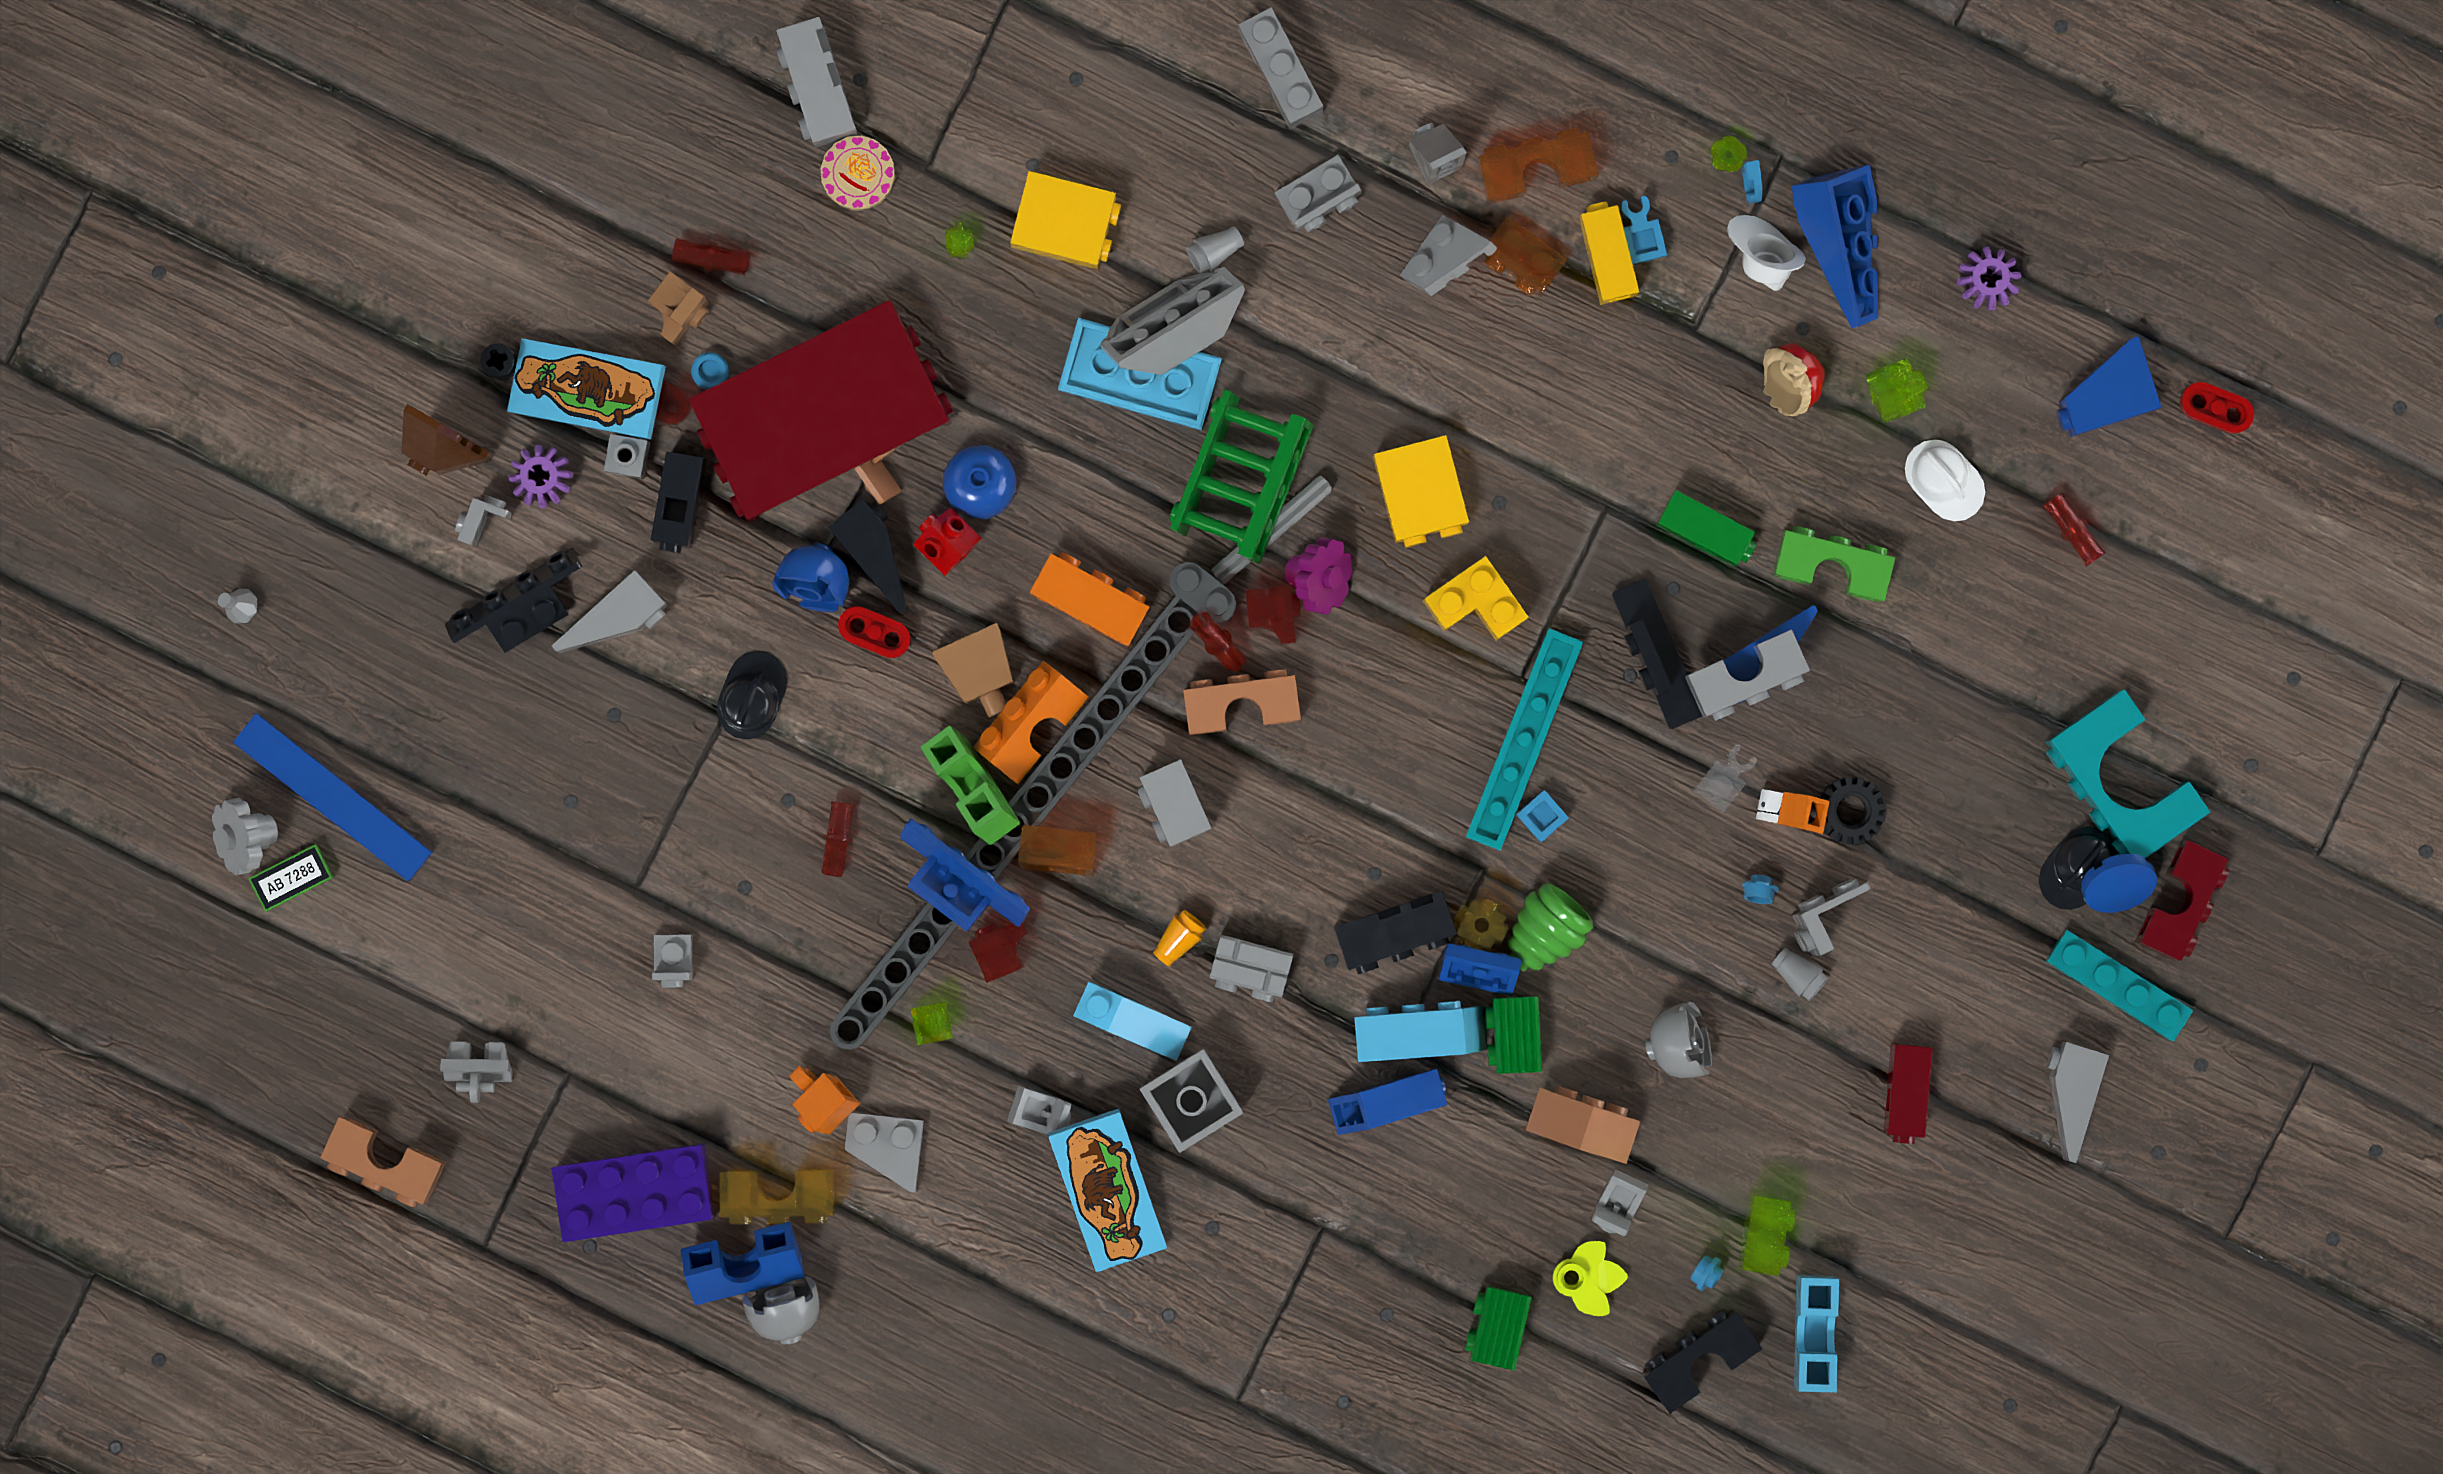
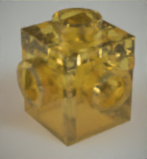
M1481 897L1479 903L1470 900L1468 906L1461 904L1453 920L1454 925L1458 926L1456 935L1462 937L1459 944L1470 946L1476 950H1481L1482 947L1490 950L1493 944L1500 946L1509 926L1503 924L1507 916L1499 913L1502 906L1485 897ZM1478 918H1485L1488 921L1489 926L1485 932L1481 933L1475 929L1474 923Z

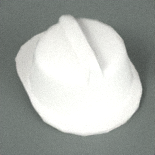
M1749 215L1736 216L1729 221L1727 227L1729 237L1743 252L1742 266L1745 274L1751 279L1765 284L1774 291H1778L1783 287L1792 271L1804 266L1806 260L1804 253L1767 221Z
M1936 439L1924 441L1913 448L1905 464L1906 479L1912 489L1931 510L1941 518L1951 521L1966 520L1975 515L1983 505L1985 487L1983 479L1970 462L1955 447L1945 441Z

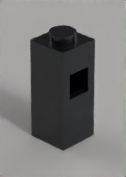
M666 451L651 534V541L660 543V551L681 554L682 547L689 549L692 547L706 467V460L704 458Z

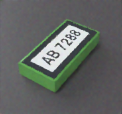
M315 844L249 878V881L264 911L268 912L333 879L334 876L318 845Z

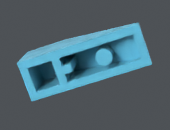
M1090 981L1073 1015L1078 1019L1177 1061L1192 1028L1185 1023Z

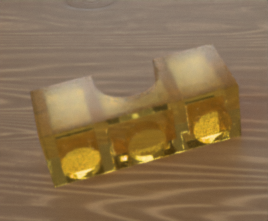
M797 1169L795 1171L794 1190L785 1199H773L763 1191L760 1170H723L720 1172V1217H729V1224H752V1217H767L768 1224H782L789 1222V1216H804V1223H826L827 1216L836 1214L835 1169Z

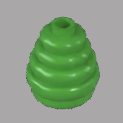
M1545 883L1540 886L1538 891H1533L1526 896L1525 906L1518 911V922L1512 928L1513 936L1508 939V947L1511 951L1509 956L1522 959L1520 966L1522 971H1526L1528 967L1533 970H1541L1545 963L1553 964L1559 957H1568L1573 949L1581 948L1587 941L1586 934L1593 929V920L1566 892L1551 883Z

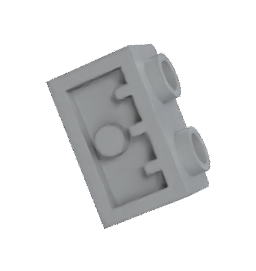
M1336 155L1274 192V195L1296 232L1305 228L1307 233H1310L1325 224L1327 221L1324 216L1337 209L1339 214L1357 205L1359 202L1356 197L1361 195L1362 190L1353 180L1339 155Z

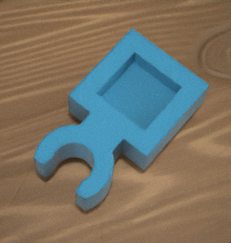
M1646 196L1640 197L1642 210L1638 213H1633L1629 210L1627 200L1622 201L1620 206L1623 217L1630 221L1631 226L1624 227L1623 229L1633 265L1667 256L1659 220L1647 221L1646 215L1649 212L1650 203Z

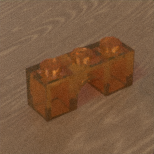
M1573 128L1558 132V139L1543 142L1542 136L1520 141L1521 147L1507 150L1506 145H1497L1484 149L1485 155L1479 156L1477 163L1487 205L1523 197L1525 194L1523 171L1528 166L1536 163L1546 164L1554 170L1559 188L1595 181L1598 177V171L1589 132L1579 134V129Z

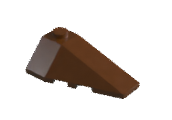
M409 404L406 405L403 412L402 454L411 458L407 464L411 468L425 476L428 475L430 470L441 475L491 461L494 454L474 444V442Z

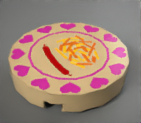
M849 136L834 143L825 154L821 165V181L828 196L840 207L852 211L869 209L881 204L891 193L895 181L894 162L887 149L878 141L865 136Z

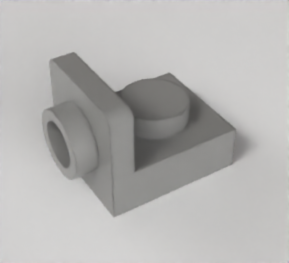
M654 935V973H652V980H661V988L684 987V980H693V935Z

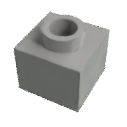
M610 434L604 471L608 474L644 480L650 442ZM623 449H629L632 452V458L628 462H621L619 460V453Z

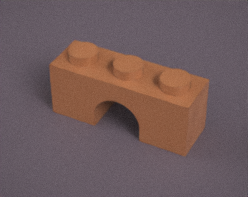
M1284 669L1264 672L1265 679L1250 681L1249 674L1227 677L1228 684L1213 686L1212 679L1190 682L1191 689L1183 690L1189 736L1226 731L1225 712L1228 706L1238 699H1249L1259 706L1262 713L1263 726L1301 721L1295 675L1287 676V671Z
M345 1115L338 1117L320 1157L329 1162L327 1165L329 1170L343 1176H348L349 1172L363 1177L361 1184L379 1192H382L383 1187L397 1193L396 1200L411 1207H416L417 1203L423 1205L429 1202L446 1165V1161L412 1146L407 1148L401 1162L397 1166L385 1167L377 1162L372 1150L374 1140L379 1131Z

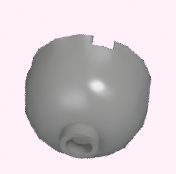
M1693 1002L1677 1004L1663 1010L1655 1018L1651 1026V1038L1646 1039V1050L1650 1060H1656L1659 1067L1668 1075L1682 1079L1708 1075L1709 1071L1706 1067L1712 1066L1711 1045L1706 1026L1701 1027V1029L1699 1028L1695 1017L1702 1015Z
M805 1277L806 1283H796V1280L755 1290V1296L750 1299L746 1294L743 1297V1306L750 1326L761 1337L780 1341L781 1344H792L801 1340L802 1335L808 1332L815 1324L819 1314V1294L815 1281L810 1277Z

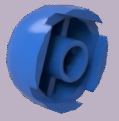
M971 445L959 450L948 461L943 473V490L948 503L959 514L972 519H989L1001 514L1011 504L1016 492L1017 475L1011 461L1000 450L988 445Z
M814 543L812 546H802L793 549L784 556L776 570L772 586L786 600H789L790 594L803 599L799 604L803 608L819 612L837 611L839 605L843 607L848 594L850 580L846 565L834 554V550L825 544Z

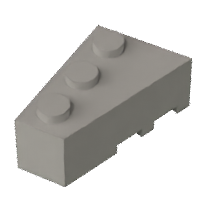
M820 17L776 30L781 43V47L776 48L782 70L789 68L793 81L787 83L793 105L800 103L804 115L803 118L798 119L804 140L811 139L814 147L817 148L849 136L858 135Z

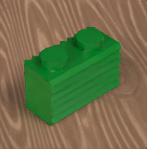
M1538 996L1492 998V1006H1485L1486 1029H1493L1494 1044H1487L1488 1066H1495L1496 1074L1542 1072Z
M1486 1285L1484 1293L1477 1292L1473 1314L1479 1315L1476 1330L1469 1328L1464 1348L1465 1351L1470 1352L1469 1358L1471 1361L1515 1371L1532 1298L1530 1295Z

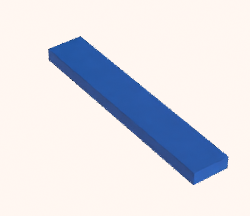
M255 713L233 741L236 746L408 882L413 879L433 852L258 713Z

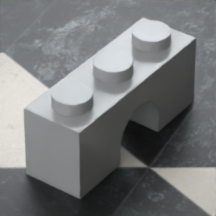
M1272 7L1238 24V33L1254 63L1262 71L1271 89L1273 99L1289 130L1322 114L1324 106Z
M1789 630L1753 646L1758 655L1760 667L1757 675L1751 681L1743 682L1734 679L1728 673L1723 660L1685 676L1703 718L1712 715L1714 721L1735 713L1733 705L1747 700L1750 706L1769 698L1767 690L1781 684L1784 691L1803 683L1802 674L1809 672L1810 669L1793 631Z

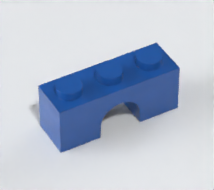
M791 1222L754 1230L756 1245L751 1251L742 1255L724 1253L720 1249L717 1240L682 1248L681 1256L684 1277L694 1304L699 1305L805 1278L801 1252Z

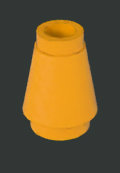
M1183 910L1179 915L1174 914L1153 954L1165 965L1171 966L1174 961H1177L1203 939L1202 933L1206 930V927L1186 910Z

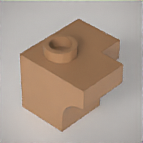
M672 272L668 273L648 300L650 305L661 312L664 325L660 335L675 347L690 327L698 328L709 313V310L705 308L709 304L708 300Z

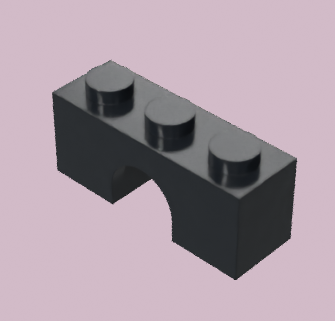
M1725 1309L1718 1311L1706 1320L1709 1326L1698 1334L1694 1330L1690 1331L1675 1342L1678 1346L1676 1350L1667 1356L1661 1352L1644 1364L1647 1370L1641 1373L1670 1414L1701 1393L1691 1376L1692 1365L1698 1357L1708 1353L1719 1355L1728 1368L1734 1370L1762 1350V1347L1734 1309L1728 1313Z

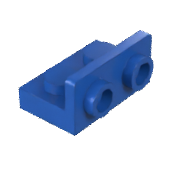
M1448 943L1443 953L1439 980L1512 996L1522 959L1510 957L1504 953H1490L1473 949L1467 945Z

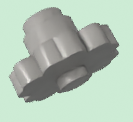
M240 798L225 800L222 804L215 806L212 815V822L216 829L213 832V841L216 845L218 856L224 858L226 869L234 875H241L259 868L263 857L262 850L268 849L270 844H274L278 838L277 825L273 817L269 814L263 815L262 813L250 814L248 803Z

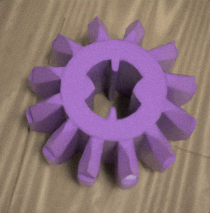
M1984 247L1981 252V258L1973 251L1968 254L1971 265L1967 263L1959 265L1958 269L1968 276L1958 278L1956 284L1958 286L1968 285L1969 289L1963 292L1961 297L1965 300L1972 294L1976 296L1973 302V308L1978 309L1984 300H1986L1988 311L1996 309V299L2001 305L2006 306L2010 303L2006 293L2016 295L2019 291V288L2009 281L2019 280L2021 273L2009 272V268L2016 264V260L2012 258L2004 264L2001 261L2005 254L2003 249H1999L1994 258H1992L1990 248ZM1987 270L1991 271L1990 276L1995 274L1997 281L1991 285V288L1986 287L1987 282L1983 284L1980 279Z
M539 444L535 445L534 448L535 457H532L526 449L521 451L522 457L526 460L524 464L516 460L512 461L511 466L520 470V474L509 475L508 479L513 483H522L513 490V494L518 497L527 492L524 504L531 506L536 497H538L539 507L545 509L547 508V496H550L555 504H559L561 499L556 491L560 489L565 493L570 492L571 488L561 482L562 479L573 478V472L567 470L560 471L569 463V460L566 457H561L555 461L558 453L556 448L551 447L544 457L543 446ZM541 467L543 471L550 474L549 480L544 479L543 481L546 484L542 486L535 480H532L533 473L538 474L537 469Z

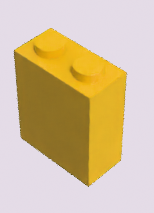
M1028 171L1010 242L1011 248L1098 270L1100 261H1108L1112 240L1106 239L1109 225H1117L1121 210V204L1115 203L1116 193Z
M1446 435L1373 455L1395 544L1404 542L1405 548L1426 543V535L1440 532L1441 538H1446L1463 533L1461 526L1468 525L1469 520Z

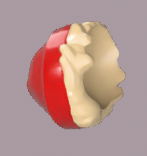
M1795 343L1784 344L1778 348H1770L1765 351L1763 360L1765 387L1763 393L1772 398L1770 405L1773 408H1778L1779 413L1792 417L1805 413L1807 409L1819 400L1824 384L1825 370L1818 358Z

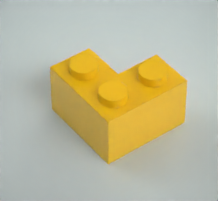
M1486 556L1423 600V603L1443 631H1446L1475 611L1495 641L1529 618Z

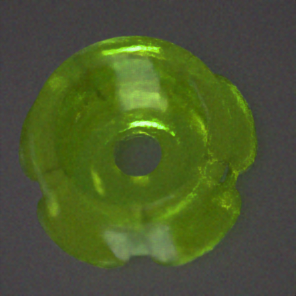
M1724 136L1721 141L1717 140L1711 146L1712 164L1719 171L1728 170L1730 173L1736 172L1743 166V160L1747 158V149L1744 144L1739 142L1738 138ZM1726 151H1730L1732 153V156L1730 158H1727L1725 156Z
M957 223L956 227L946 228L945 242L949 257L966 259L968 252L973 251L974 248L971 230L964 229L961 223Z

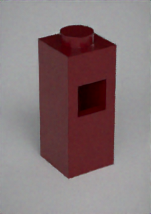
M1891 1044L1883 1133L1893 1135L1892 1142L1915 1144V1137L1925 1138L1933 1052L1931 1047Z

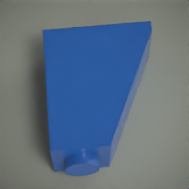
M2139 336L2126 341L2059 402L2061 409L2056 411L2061 429L2063 431L2068 430L2070 438L2161 408Z
M1434 1069L1328 1099L1337 1134L1342 1135L1369 1130L1446 1106V1086L1443 1079L1439 1076L1438 1070Z

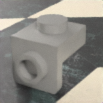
M488 495L484 496L483 501L473 498L468 512L462 511L458 518L455 532L460 534L457 540L477 547L489 513L508 520L511 519L512 513L504 509L506 502Z
M1018 1085L1007 1122L1048 1135V1132L1069 1126L1071 1103Z
M1614 1169L1596 1203L1592 1221L1608 1233H1618L1626 1236L1631 1220L1647 1192L1648 1184Z

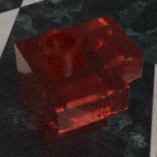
M1291 585L1247 590L1245 593L1249 630L1267 629L1272 631L1278 637L1280 646L1296 644L1294 617H1301L1300 603L1297 595H1292Z
M1024 922L1020 927L1012 923L999 929L993 923L974 931L976 939L969 941V944L986 983L1022 969L1017 955V946L1020 939L1028 934Z

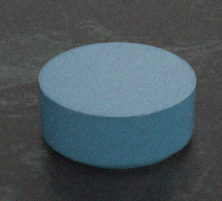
M704 353L693 362L691 374L694 382L700 388L707 390L728 380L730 370L727 362L720 355Z

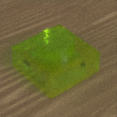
M946 1002L910 1009L917 1045L953 1039Z

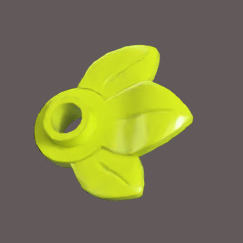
M1588 1241L1578 1246L1571 1259L1563 1260L1555 1267L1552 1277L1555 1288L1561 1294L1572 1297L1579 1311L1593 1316H1605L1610 1313L1605 1293H1610L1617 1289L1628 1278L1627 1273L1619 1265L1604 1260L1606 1244L1601 1241ZM1570 1270L1576 1271L1578 1274V1280L1574 1284H1567L1564 1280L1566 1272Z

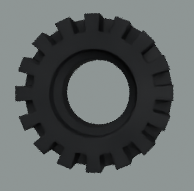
M1859 777L1841 778L1826 786L1823 793L1819 796L1820 799L1830 801L1824 827L1825 835L1830 836L1831 840L1848 845L1860 844L1872 839L1881 830L1880 827L1886 818L1884 816L1886 803L1883 802L1881 791H1878L1873 783ZM1847 796L1859 798L1865 806L1863 820L1854 826L1842 823L1837 816L1838 803Z

